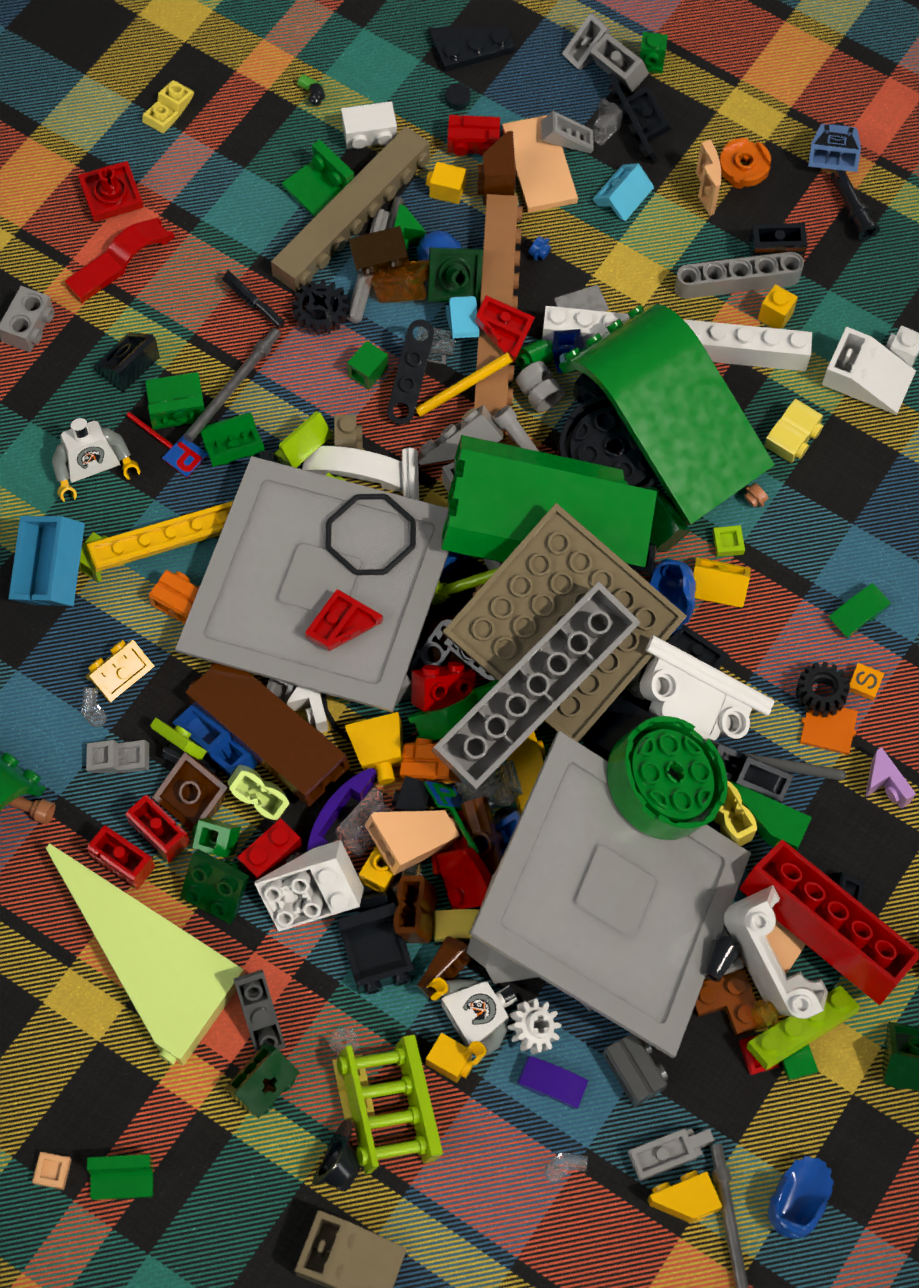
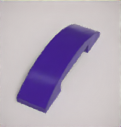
M369 768L355 775L330 797L314 823L307 852L313 848L328 844L324 836L350 798L360 803L363 801L377 780L376 770Z

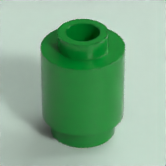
M539 339L522 347L516 358L517 366L523 370L538 361H543L546 366L551 364L553 359L556 358L555 346L550 340Z

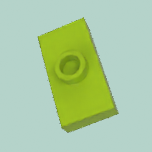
M156 717L150 725L157 733L197 759L202 760L207 752L190 740L191 733L179 725H176L174 729Z

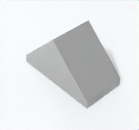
M590 13L562 54L577 69L581 70L594 61L590 50L606 32L609 34L610 29L594 13Z

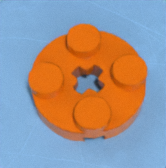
M737 138L728 142L723 148L719 159L721 174L734 188L740 189L744 186H754L767 178L771 156L768 149L762 143L757 141L755 144L748 142L749 138ZM740 159H744L745 162L750 161L749 165L740 164Z

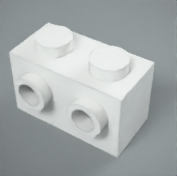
M392 101L341 108L342 126L347 149L379 144L387 145L397 135V124Z

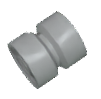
M543 361L527 366L520 372L515 382L525 396L529 395L528 400L538 413L550 410L565 395L564 389L555 378H552L553 374Z

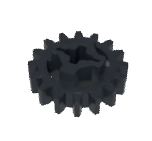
M322 279L320 285H316L313 280L311 281L310 288L303 285L301 286L302 293H295L296 301H292L294 320H297L300 328L306 327L307 333L315 329L319 336L322 330H326L327 334H331L332 327L339 330V322H347L346 314L350 313L348 295H344L342 287L336 289L335 282H331L328 286L325 280Z

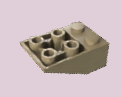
M318 1210L295 1273L300 1278L327 1288H393L407 1248L351 1222Z

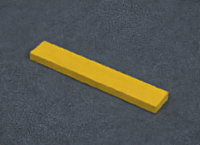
M233 501L88 543L86 549L95 572L219 536Z

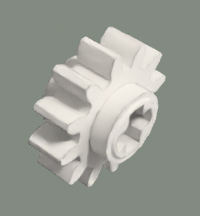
M535 998L529 1000L528 1003L525 1001L517 1004L518 1011L510 1013V1017L515 1020V1023L509 1025L508 1029L515 1030L516 1035L511 1040L512 1042L519 1040L522 1042L520 1045L521 1051L530 1049L532 1054H537L541 1051L552 1049L551 1042L559 1040V1036L554 1033V1030L560 1028L561 1024L554 1023L553 1018L558 1013L557 1011L550 1013L547 1011L549 1008L548 1002L539 1005L538 999Z

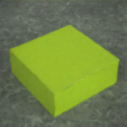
M741 525L713 528L712 534L716 557L744 555L745 546Z

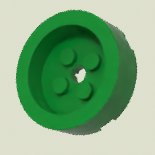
M653 717L635 727L614 745L607 764L608 786L621 814L639 831L662 840L684 838L715 819L720 807L725 803L728 788L723 760L709 738L705 740L694 730V725L676 717ZM669 768L677 772L678 781L671 774H667Z

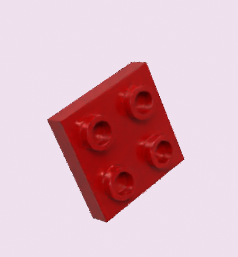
M128 161L78 175L94 222L144 208Z

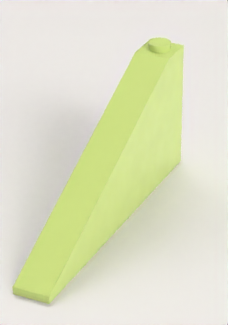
M49 843L46 847L49 856L158 1050L161 1051L159 1056L171 1065L177 1062L184 1066L236 992L233 979L245 975L244 969Z

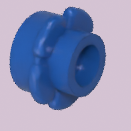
M538 236L528 254L533 256L536 261L539 258L544 260L552 248L548 245L550 239Z

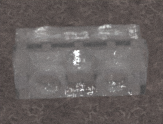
M375 787L336 829L337 841L341 840L343 846L357 857H361L374 842L365 827L369 816L375 812H394L383 803V793Z

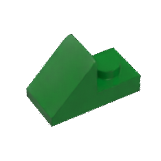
M399 204L394 227H401L408 251L409 243L419 244L420 240L425 236V230L406 206Z

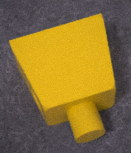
M395 712L345 725L363 771L369 768L376 770L379 785L394 782L393 767L401 766L403 761V724L399 713Z

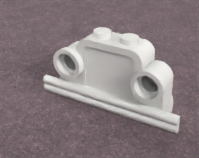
M651 635L645 651L653 656L648 661L640 681L642 696L652 701L649 713L656 717L671 716L685 720L694 725V730L705 740L710 738L714 741L718 737L738 739L745 736L750 727L749 715L752 709L765 716L770 714L771 708L774 705L773 699L664 640Z

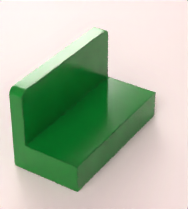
M150 1154L87 1158V1171L90 1173V1198L93 1201L149 1198L153 1196V1159Z

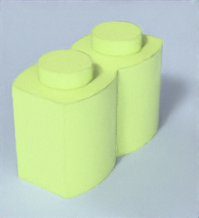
M238 765L227 781L231 792L236 798L245 803L254 804L257 811L266 818L278 820L289 805V801L280 787L274 783L263 781L260 775L248 766Z

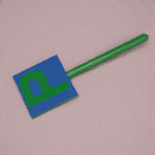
M425 781L424 784L437 807L449 808L469 846L479 854V849L455 810H462L460 803H463L453 784Z

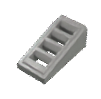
M552 111L542 120L541 140L587 153L593 152L592 129L555 111Z

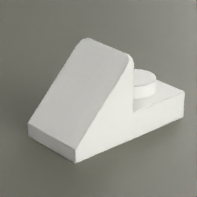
M297 686L288 699L287 705L295 712L305 709L310 725L315 724L316 730L321 733L328 731L320 693Z

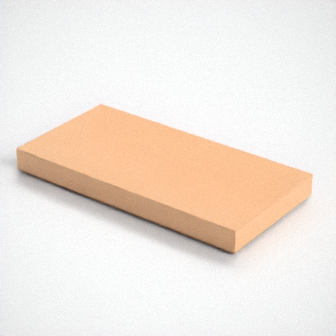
M546 116L502 124L503 134L507 131H513L516 176L527 213L578 202V196L562 146L541 140V122Z

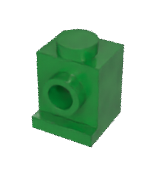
M643 32L639 58L643 60L647 71L650 73H663L667 34Z
M210 818L200 819L192 830V839L194 840L192 848L223 858L235 855L241 826L230 825ZM215 831L219 832L217 840L214 838Z

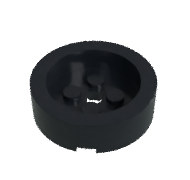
M607 395L591 398L572 411L562 429L557 456L622 469L624 480L628 482V485L645 489L649 486L656 488L659 479ZM617 442L622 450L617 455L616 453H611L606 450L608 443Z

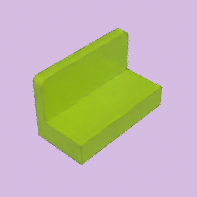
M318 411L314 412L279 444L280 449L275 452L278 462L297 468L333 436L322 414Z

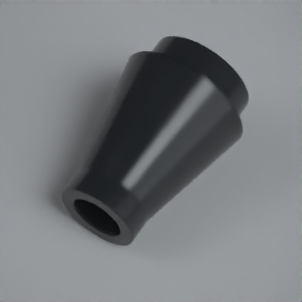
M718 935L716 940H712L703 975L709 980L720 982L722 976L740 954L738 951L740 944L725 935Z

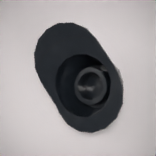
M351 1119L343 1121L334 1133L323 1161L314 1174L312 1185L316 1186L324 1182L339 1191L345 1192L357 1177L360 1170L357 1150L349 1141L353 1127Z

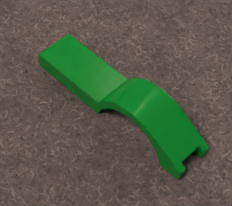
M494 680L473 689L464 699L448 707L426 712L421 710L407 716L410 723L415 722L420 734L416 738L442 739L498 681Z

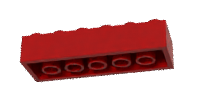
M783 839L752 869L739 888L744 894L750 896L774 885L780 897V900L772 908L776 920L879 1006L919 960V951Z

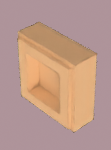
M40 1152L32 1183L64 1190L72 1159L70 1157Z

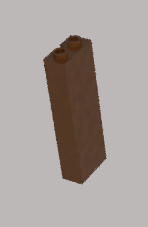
M213 662L209 670L199 679H195L189 685L188 690L185 691L191 705L197 706L225 728L235 741L252 753L257 763L308 807L325 792V787L331 781L334 783L350 768L344 752L249 672Z

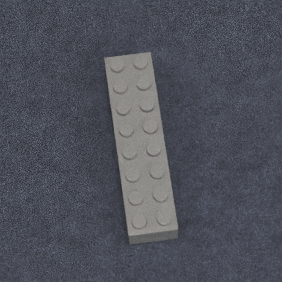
M598 582L433 747L432 752L474 792L641 622Z

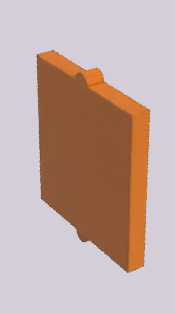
M843 707L841 711L837 710V714L833 716L829 712L828 717H822V712H819L817 717L813 716L814 710L812 709L808 713L806 712L805 718L801 721L803 730L800 744L849 755L852 738L857 733L854 729L858 711Z

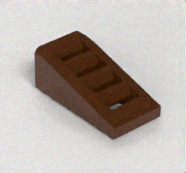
M450 936L445 938L418 983L419 989L427 999L432 1001L430 996L437 992L433 987H426L429 982L435 978H442L445 981L452 980L471 961L472 957L466 953L467 944Z

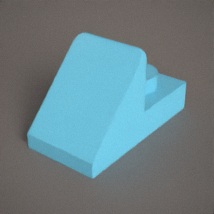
M474 296L451 297L449 299V305H446V317L452 338L479 337V326L474 321L477 315V303Z

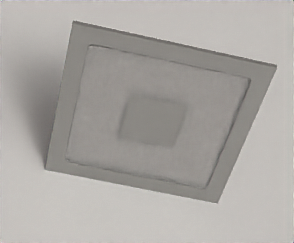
M251 456L175 651L393 713L449 551L441 550V533L448 508ZM357 494H387L416 521V546L414 550L385 575H355L328 552L325 547L327 520ZM385 499L357 500L331 526V547L357 570L384 569L410 546V521ZM336 589L383 615L381 624L330 652L305 637L306 630Z
M559 731L553 740L469 935L674 1058L678 1052L705 979L703 973L706 969L711 942L716 940L717 936L722 933L725 925L724 914L733 903L751 853L708 825L677 840L657 839L639 831L621 814L612 798L607 780L608 761Z

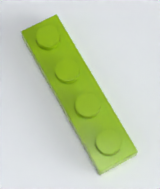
M840 985L828 992L823 1012L804 1019L789 1016L750 1040L747 1049L764 1069L768 1070L859 1012L860 1005Z

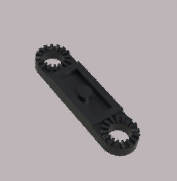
M415 320L407 329L387 408L389 420L397 425L409 423L415 413L434 338L433 326L426 320ZM420 326L427 330V339L419 341L414 338L413 330L416 327ZM404 404L408 408V416L403 419L397 418L393 413L394 406Z

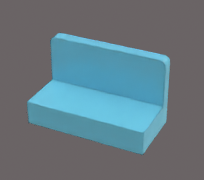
M639 163L625 164L593 198V201L598 207L611 206L619 219L626 221L653 190L654 186Z

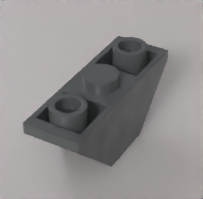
M263 969L234 978L233 980L255 1052L264 1043L276 1047L278 1050L285 1049L286 1046Z

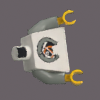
M83 418L73 420L71 429L62 432L60 435L61 443L57 445L52 457L57 482L60 481L61 485L58 488V496L64 502L63 494L67 490H71L74 500L77 497L76 490L69 485L68 479L72 483L119 466L120 460L124 464L123 473L127 479L130 480L127 469L130 467L136 468L137 473L140 475L137 462L130 460L129 456L131 454L121 435L109 428H101L98 421L87 423Z
M435 978L426 985L427 988L433 987L437 991L430 996L433 1001L438 1000L441 996H445L442 998L441 1006L467 1047L464 1054L466 1055L469 1052L475 1054L476 1058L472 1062L474 1065H477L483 1057L500 1047L508 1031L507 1023L509 1016L505 1008L518 1001L509 985L494 993L488 982L480 983L477 980L455 979L445 981L442 978Z

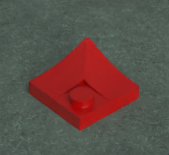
M469 847L436 854L452 910L481 906L492 876L475 850Z

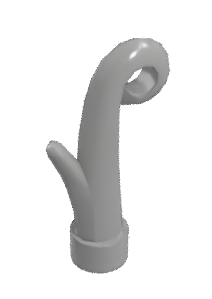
M510 405L504 406L493 415L492 419L500 429H504L517 447L521 448L527 445L529 450L539 451L517 420V414Z

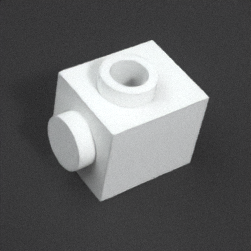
M901 326L897 335L891 334L886 348L912 367L919 354V333Z

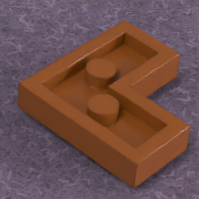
M745 969L723 975L720 982L712 980L703 982L694 1006L697 1017L726 1009L735 1036L765 1027V1022Z

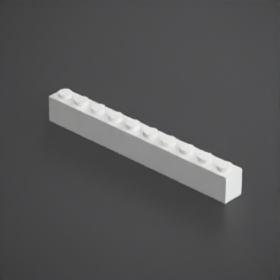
M546 306L542 340H550L556 347H578L582 349L587 346L585 341L596 333L603 335L608 331L606 326L619 318L621 321H624L629 316L625 313ZM683 319L699 338L713 362L806 371L811 357L812 332Z

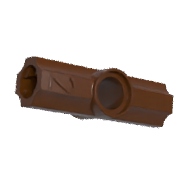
M484 796L460 804L468 832L479 849L478 855L486 865L491 876H493L503 857L502 847L504 838L502 833L495 828L487 797ZM483 837L488 841V848L483 843Z

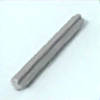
M384 209L379 210L374 217L370 233L387 229L390 219L389 212ZM363 273L358 274L349 305L350 313L347 314V320L354 324L362 320L374 275L363 276Z

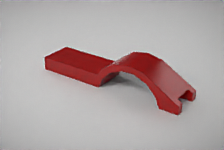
M159 218L135 223L117 235L105 253L64 281L65 285L81 303H84L122 276L128 263L137 252L153 243L167 244L175 238L172 231L167 232Z

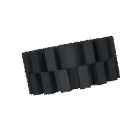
M816 662L813 663L812 668L808 665L805 671H802L796 688V699L799 698L798 704L800 707L805 705L804 711L807 713L811 709L814 710L813 716L817 717L819 712H822V717H828L829 712L833 716L837 714V710L841 711L846 703L850 690V685H848L849 678L848 676L844 677L845 672L842 669L837 672V665L835 664L829 668L827 667L828 662H823L822 667H819V663ZM815 683H826L833 688V694L828 697L819 696L813 692L812 686Z

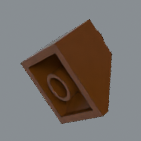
M507 131L484 152L483 164L478 165L477 193L483 196V206L486 205L487 194L515 196L516 168L513 131Z

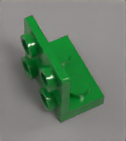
M320 139L312 144V161L283 182V188L314 218L354 178V172Z
M195 372L146 380L148 408L153 430L192 424L205 410L199 373Z

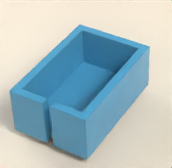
M20 516L9 592L10 600L30 605L74 606L85 523L63 516Z

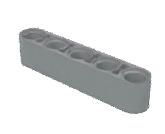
M786 252L688 264L680 267L677 272L675 292L683 299L772 289L775 284L779 287L793 286L800 279L804 260L798 253Z

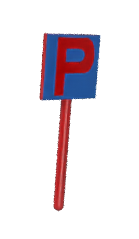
M128 412L126 414L129 419L170 449L163 456L162 460L186 478L208 456L206 452L193 442L185 440L184 436L173 445L132 413Z

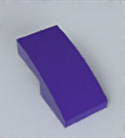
M527 1056L517 1084L542 1097L548 1096L572 1109H578L589 1080L544 1060Z

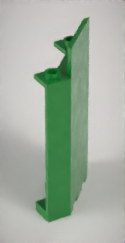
M461 435L454 457L455 473L448 493V513L441 533V550L504 562L557 503L625 563L646 567L657 491L628 485V482L624 480L622 469Z

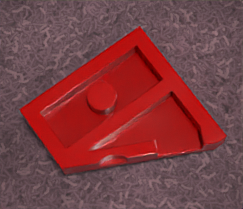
M486 295L474 321L504 354L508 352L513 362H515L535 317Z
M336 589L306 630L305 637L330 652L381 624L383 615Z

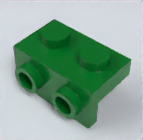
M251 412L207 425L201 431L204 447L213 467L225 465L231 461L250 457L260 451H265Z

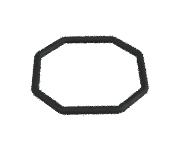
M357 494L326 522L325 547L327 551L355 575H385L413 551L416 546L415 519L387 494ZM385 499L410 521V546L384 569L357 570L331 547L332 523L357 500Z

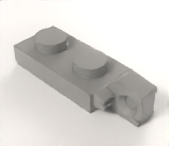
M692 1128L688 1130L682 1129L628 1151V1155L640 1182L696 1160L697 1157L703 1155L701 1148L713 1144L715 1140L710 1129L698 1134H694Z

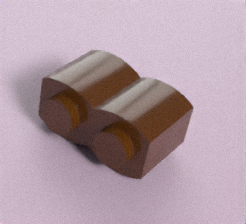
M422 875L402 876L397 888L399 905L394 914L395 932L409 944H428L434 932L432 914L437 904L436 888Z

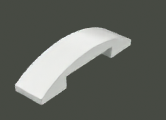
M320 446L303 463L302 470L321 475L330 473L381 483L382 489L403 493L402 462L381 454L347 447Z

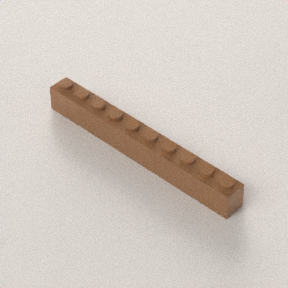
M487 194L480 307L487 295L517 309L518 296H513V289H518L519 273H514V266H520V251H515V244H521V229L516 228L517 222H522L523 209L522 206H518V196ZM480 327L477 370L504 354ZM508 364L476 383L475 409L484 405L493 416L504 406L512 405L513 389L508 388V381H514V365ZM503 429V438L505 439V431Z

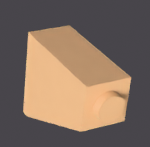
M445 810L375 812L369 816L365 823L366 829L393 875L453 846L460 836L457 823L453 818H449Z

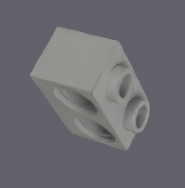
M20 286L0 322L1 342L31 353L34 345L39 344L46 323H50L53 319L54 308L50 296Z

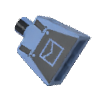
M836 122L833 125L821 124L811 144L808 166L857 172L861 152L858 129L846 126L842 122Z

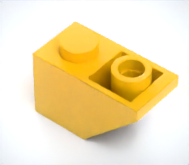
M697 1170L680 1177L682 1182L670 1186L669 1182L656 1186L652 1189L653 1194L647 1200L651 1207L688 1223H693L717 1213L722 1208L708 1173L705 1172L699 1175Z

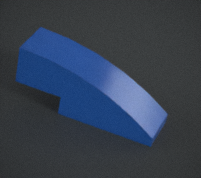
M194 704L173 722L175 727L179 725L191 733L189 739L205 749L207 752L204 756L228 778L231 777L238 765H245L253 770L258 766L251 752L235 741L225 728Z

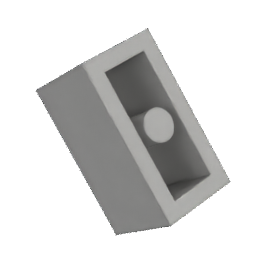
M607 32L590 50L596 65L608 74L613 72L617 81L631 92L649 74L643 60Z

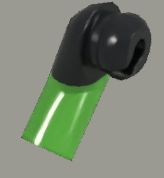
M302 74L298 80V86L311 93L308 98L309 103L317 107L320 106L322 99L325 100L326 97L322 84Z

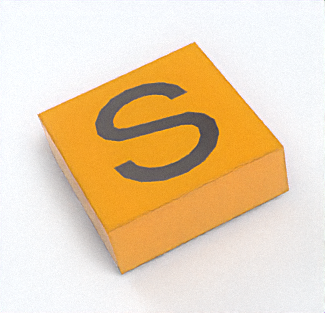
M857 663L849 683V691L874 701L884 673Z

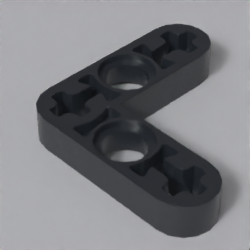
M453 619L443 620L437 625L409 665L406 674L411 680L413 670H420L425 665L444 666L452 653H455L484 678L496 680L449 638L444 643L437 641V638L442 640L446 637L442 632ZM432 646L437 647L441 652V658L438 662L431 661L428 656V651Z

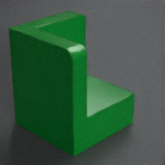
M366 341L347 362L348 377L369 390L388 369V354Z

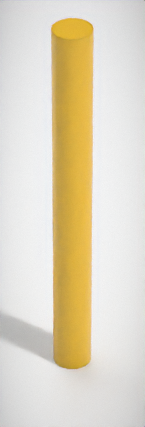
M508 352L440 392L417 406V413L422 417L513 362Z

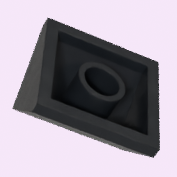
M129 332L93 366V369L123 393L160 358L156 338L153 334Z

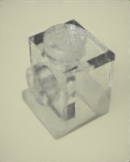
M419 326L416 339L423 341L427 339L428 333L425 328ZM433 328L434 338L428 361L446 364L448 355H453L456 340L451 339V331Z

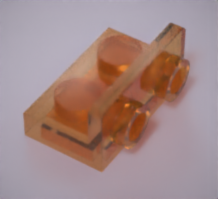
M428 260L406 262L404 267L395 270H389V267L379 269V273L375 274L371 280L378 301L386 303L424 300L427 294L423 282L428 277Z

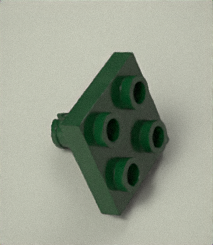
M429 247L427 301L449 302L451 297L474 296L476 303H480L483 249Z
M197 849L192 854L180 898L231 925L237 917L249 875L239 871L235 862L230 866L231 860L222 862Z

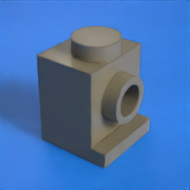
M356 414L334 415L335 446L363 450L362 425H357Z

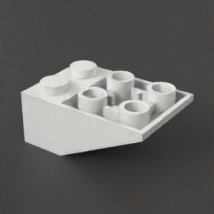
M846 327L826 370L822 385L897 415L916 370L873 337Z
M341 840L313 848L256 880L254 883L278 932L360 907L364 890Z

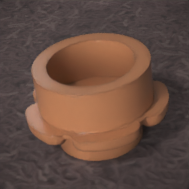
M753 483L750 487L745 486L746 494L744 498L754 508L757 505L763 507L764 503L769 499L764 490L756 483Z

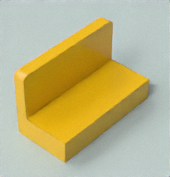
M696 557L693 571L696 582L695 598L743 607L751 568Z

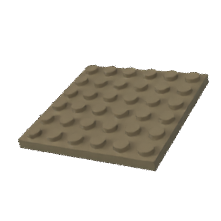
M555 503L442 633L499 682L600 582L641 623L544 720L556 733L560 731L576 742H579L653 656L645 651L651 635L666 641L687 616L562 507Z

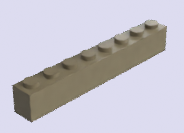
M405 126L271 261L273 277L294 292H298L303 285L307 286L312 281L313 276L320 269H324L328 265L330 258L336 252H340L345 248L349 238L359 234L364 224L370 218L375 217L387 200L391 201L395 197L397 190L403 184L409 183L414 173L428 163L430 159L429 142Z

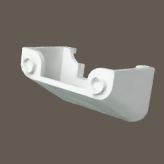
M774 885L730 905L724 914V923L731 938L740 944L738 949L740 956L767 1008L775 1014L803 1019L809 1018L824 1011L828 991L822 979L810 981L803 977L801 971L789 977L786 976L766 937L775 927L776 917L772 908L780 900Z

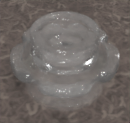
M347 1028L336 1029L329 1040L330 1049L335 1051L338 1056L345 1046L352 1045L353 1053H355L359 1047L356 1032ZM342 1040H346L347 1044L342 1045Z

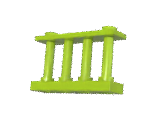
M415 1035L404 1036L395 1045L394 1051L354 1057L352 1045L345 1046L338 1054L337 1070L344 1078L359 1145L357 1148L358 1163L360 1166H363L365 1174H371L379 1167V1159L417 1153L421 1155L424 1164L435 1162L443 1155ZM396 1063L398 1066L400 1065L403 1076L401 1080L361 1087L357 1069ZM397 1093L407 1095L410 1106L408 1110L368 1117L364 1099ZM409 1122L415 1127L417 1137L413 1141L380 1147L374 1146L371 1129Z

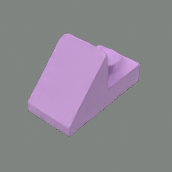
M881 747L876 751L871 761L865 796L884 786L888 798L893 803H897L902 809L911 803L916 793Z

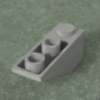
M484 405L478 409L472 408L463 415V420L458 424L447 426L441 432L442 436L435 441L429 440L420 448L418 462L420 465L454 459L461 435L498 443L503 439V429L497 426L492 419L493 416Z

